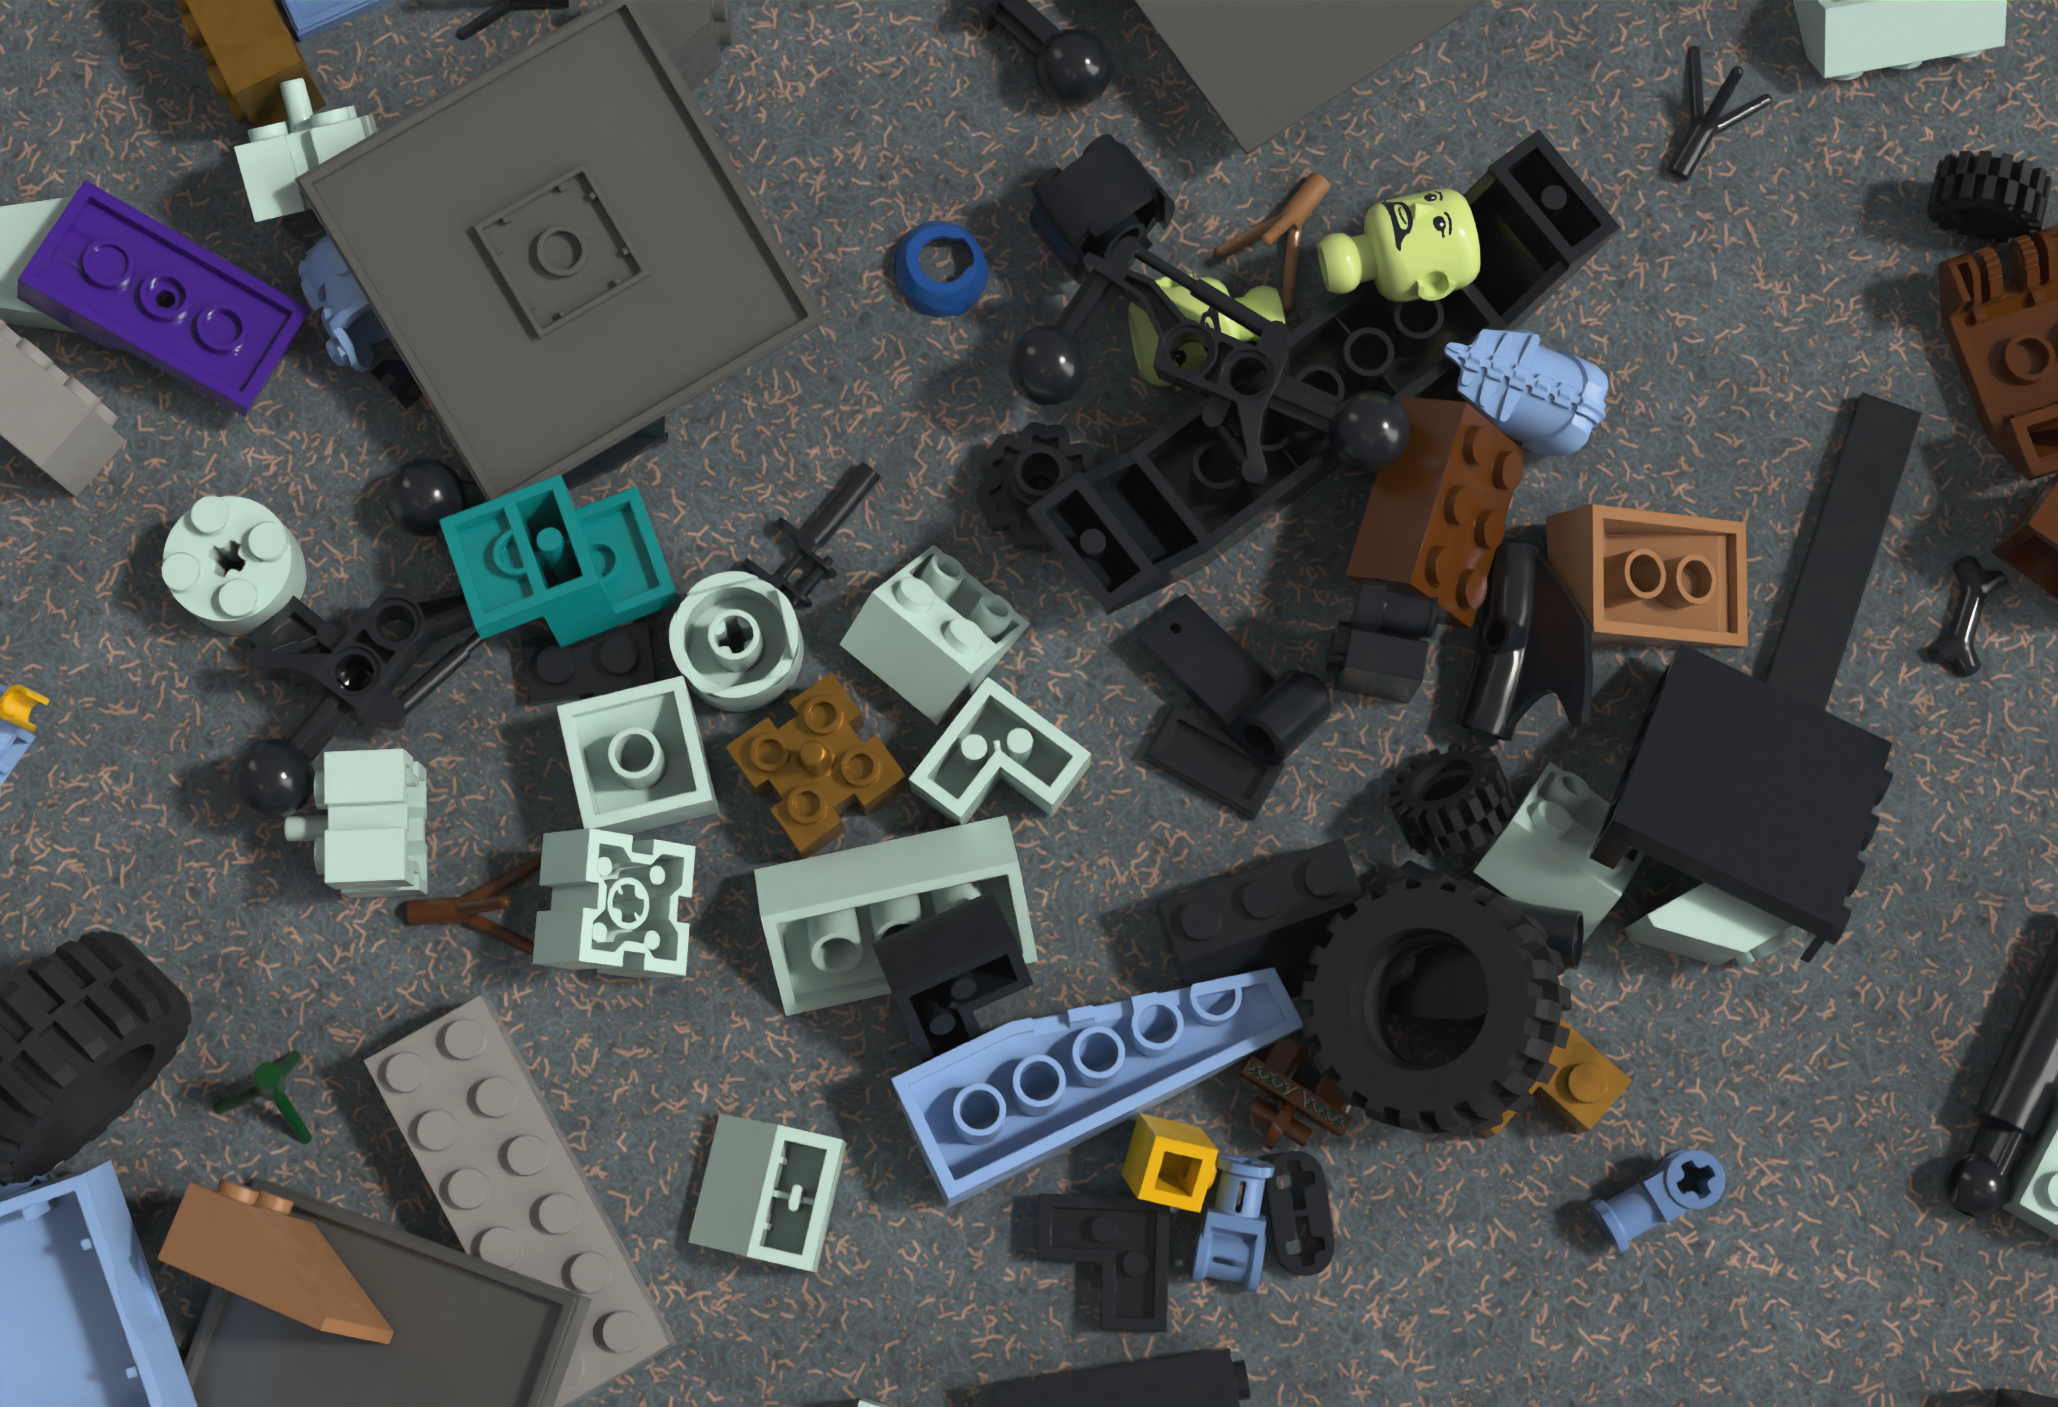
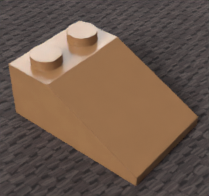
M1596 504L1546 516L1547 563L1569 588L1589 622L1592 646L1678 647L1682 643L1688 647H1748L1746 522Z
M224 1178L220 1179L216 1189L192 1182L189 1183L157 1258L158 1260L317 1330L384 1344L390 1343L394 1334L393 1329L316 1225L290 1213L294 1201L261 1188L254 1190Z

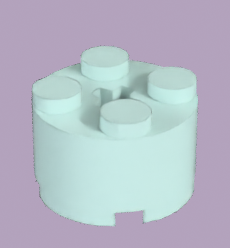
M207 496L198 500L176 522L169 533L163 552L162 578L176 600L205 625L228 635L241 636L256 633L290 601L293 595L300 600L306 584L305 560L295 536L269 509L247 498ZM242 559L245 561L241 571L230 569L226 572V568L231 561L237 563Z
M728 571L704 578L689 590L687 596L674 613L670 623V650L680 673L684 676L690 689L700 699L716 708L733 712H747L763 708L783 696L795 683L803 661L804 645L794 609L781 591L770 583L758 578V576L741 571ZM742 631L745 639L748 640L744 643V651L732 653L729 648L731 644L730 634Z

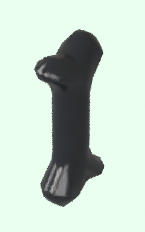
M1969 555L1961 558L1953 565L1954 574L1960 584V595L1950 632L1941 643L1929 647L1926 651L1932 662L1951 664L1956 674L1963 678L1974 675L1981 669V662L1974 649V639L1984 601L1993 590L2005 586L2008 582L2002 571L1985 570L1977 558Z

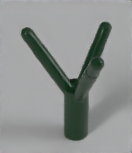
M295 1050L291 1051L278 1066L271 1062L260 1064L254 1072L256 1084L216 1102L213 1106L214 1112L216 1114H223L262 1096L264 1099L275 1103L302 1144H308L312 1139L311 1133L285 1094L286 1086L284 1079L300 1061V1053Z

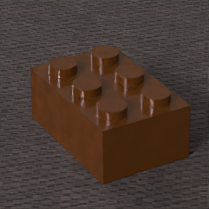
M1401 396L1400 404L1408 415L1411 429L1408 446L1398 461L1377 472L1345 575L1358 585L1361 578L1388 583V590L1431 598L1433 596L1438 597L1435 624L1472 629L1478 607L1482 605L1486 597L1487 577L1496 548L1504 538L1505 518L1514 489L1522 479L1525 452L1467 402Z

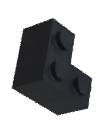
M992 891L871 944L923 1063L983 1035L973 1011L1033 985L1016 938Z

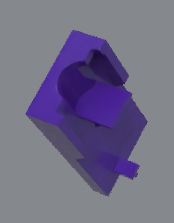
M84 180L19 276L17 286V298L103 347L129 351L244 417L251 410L304 326L310 313L309 307ZM160 295H168L172 297L174 304L171 307L164 308L157 304L156 298Z

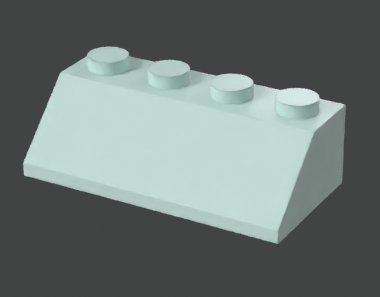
M1007 815L754 870L760 917L786 1016L892 993L871 944L990 891L993 892L1016 938L1025 963L1038 961L1019 861Z

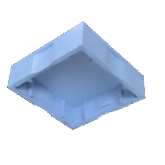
M111 1160L0 1197V1407H198Z

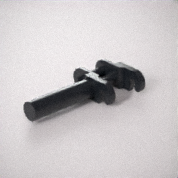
M861 462L803 533L787 520L780 517L776 521L775 526L783 533L787 532L790 535V538L797 543L798 550L780 574L774 572L770 575L748 558L742 562L741 566L750 574L753 573L758 578L776 587L779 591L783 592L786 590L793 596L789 601L793 606L797 607L801 602L810 608L813 603L807 596L825 575L835 578L837 572L830 566L834 560L828 555L822 559L815 552L826 545L881 478L880 475L869 465ZM806 558L815 567L797 588L787 579L802 560Z

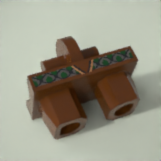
M1288 1036L1261 1050L1257 1058L1251 1056L1239 1074L1243 1079L1283 1102L1280 1109H1277L1257 1096L1248 1111V1114L1269 1126L1260 1143L1271 1150L1281 1135L1286 1136L1302 1147L1307 1143L1313 1130L1292 1118L1295 1111L1338 1137L1341 1134H1345L1354 1118L1347 1114L1352 1105L1347 1104L1334 1092L1336 1080L1322 1076L1313 1092L1291 1080L1308 1049Z

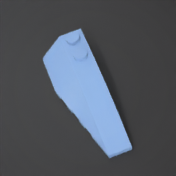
M1273 967L1195 983L1187 988L1157 993L1156 991L1132 996L1128 1000L1094 1007L1093 1005H1088L1036 1019L1030 1017L1011 1021L891 1078V1083L919 1151L946 1207L949 1208L1189 1089L1302 1029L1303 1024L1280 977Z

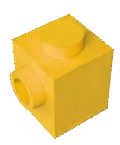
M1139 1113L1121 1175L1138 1199L1200 1213L1206 1191L1212 1186L1216 1176L1217 1154L1219 1150L1198 1126Z

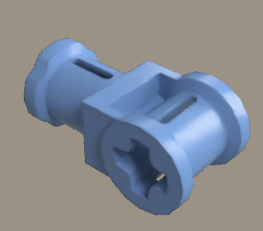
M1678 1150L1669 1153L1660 1162L1657 1169L1634 1181L1635 1184L1606 1201L1598 1197L1589 1204L1610 1243L1619 1254H1622L1629 1250V1241L1662 1222L1668 1223L1691 1209H1703L1712 1206L1720 1199L1725 1189V1173L1720 1162L1713 1155L1703 1150ZM1683 1164L1687 1168L1702 1169L1704 1176L1696 1182L1700 1191L1698 1194L1694 1191H1680L1678 1189L1677 1182L1681 1181L1684 1177V1172L1681 1168Z
M1218 1154L1217 1168L1221 1171L1215 1204L1207 1203L1204 1221L1199 1226L1191 1270V1281L1201 1283L1204 1277L1244 1284L1245 1291L1256 1293L1260 1281L1266 1244V1235L1264 1234L1266 1217L1265 1214L1260 1213L1266 1179L1273 1177L1275 1166L1251 1157ZM1241 1181H1244L1241 1201L1239 1205H1236L1239 1185Z

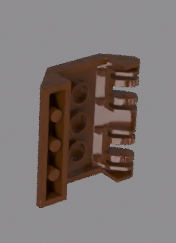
M2058 225L2033 232L2031 238L2026 234L2011 239V243H2009L2011 284L2003 286V277L2001 275L2003 271L2001 270L2000 258H1998L1997 252H1994V249L1990 248V246L1974 251L1972 256L1966 253L1941 261L1938 267L1942 326L1985 436L2028 481L2058 472Z

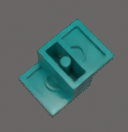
M560 474L439 520L475 629L481 639L544 616L560 647H564L680 603L637 486L577 508Z

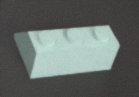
M1793 0L1806 56L1824 78L1851 80L1861 76L1863 71L1885 67L1911 69L1919 66L1924 60L1946 56L1960 59L1971 58L1979 55L1984 49L2005 46L2007 0Z

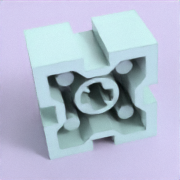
M297 78L281 82L279 86L289 120L247 130L250 143L234 147L254 221L259 222L312 209L296 183L295 178L377 132L373 114L357 117L354 105L313 114L304 79Z
M404 749L324 752V770L316 771L314 777V798L317 809H328V814L286 817L284 821L286 840L289 842L315 841L314 862L317 874L324 875L325 884L336 890L341 889V893L349 898L427 895V844L425 843V819H427L426 768L419 762H413V757Z
M593 828L543 833L539 885L552 887L553 889L551 910L537 911L533 964L573 970L597 969V973L631 978L686 976L690 924L677 922L678 899L692 898L696 846L656 839L632 842L633 835Z

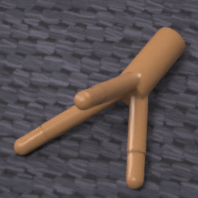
M1311 173L1280 214L1218 246L1214 251L1216 257L1223 258L1261 239L1264 245L1268 246L1288 231L1281 300L1284 313H1290L1293 310L1302 225L1329 191L1330 183L1322 175Z

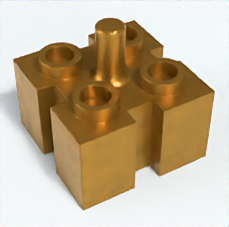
M832 672L789 701L796 717L779 729L767 717L725 746L731 758L760 799L773 790L779 796L781 801L770 808V810L803 859L809 858L846 832L840 816L849 809L859 804L868 816L909 787L905 773L877 734L864 743L859 739L855 732L865 726L862 714Z

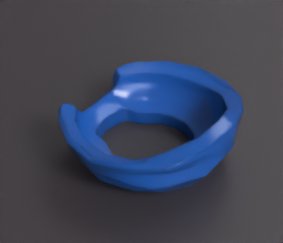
M946 221L922 223L905 233L895 250L893 270L896 286L906 301L922 314L935 317L962 315L976 304L986 287L989 271L983 251L975 237L961 225H955ZM946 239L964 242L971 252L973 265L969 266L961 277L952 282L941 283L933 281L924 274L919 264L921 250L933 240Z

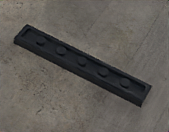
M1863 392L1857 398L1764 683L1824 711L1829 701L1922 415L1921 412Z

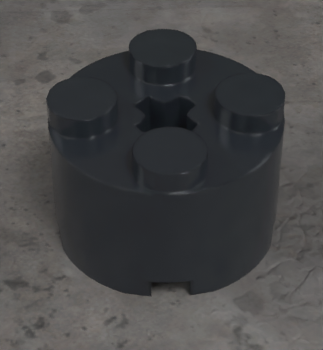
M1104 134L1093 140L1086 147L1082 156L1063 171L1061 168H1053L1044 173L1035 182L1031 192L1037 201L1030 214V225L1078 284H1082L1085 276L1089 274L1083 262L1088 252L1108 260L1121 240L1127 236L1135 237L1141 247L1149 250L1153 244L1146 236L1157 222L1164 230L1167 228L1172 220L1175 204L1125 144L1118 143L1111 134Z

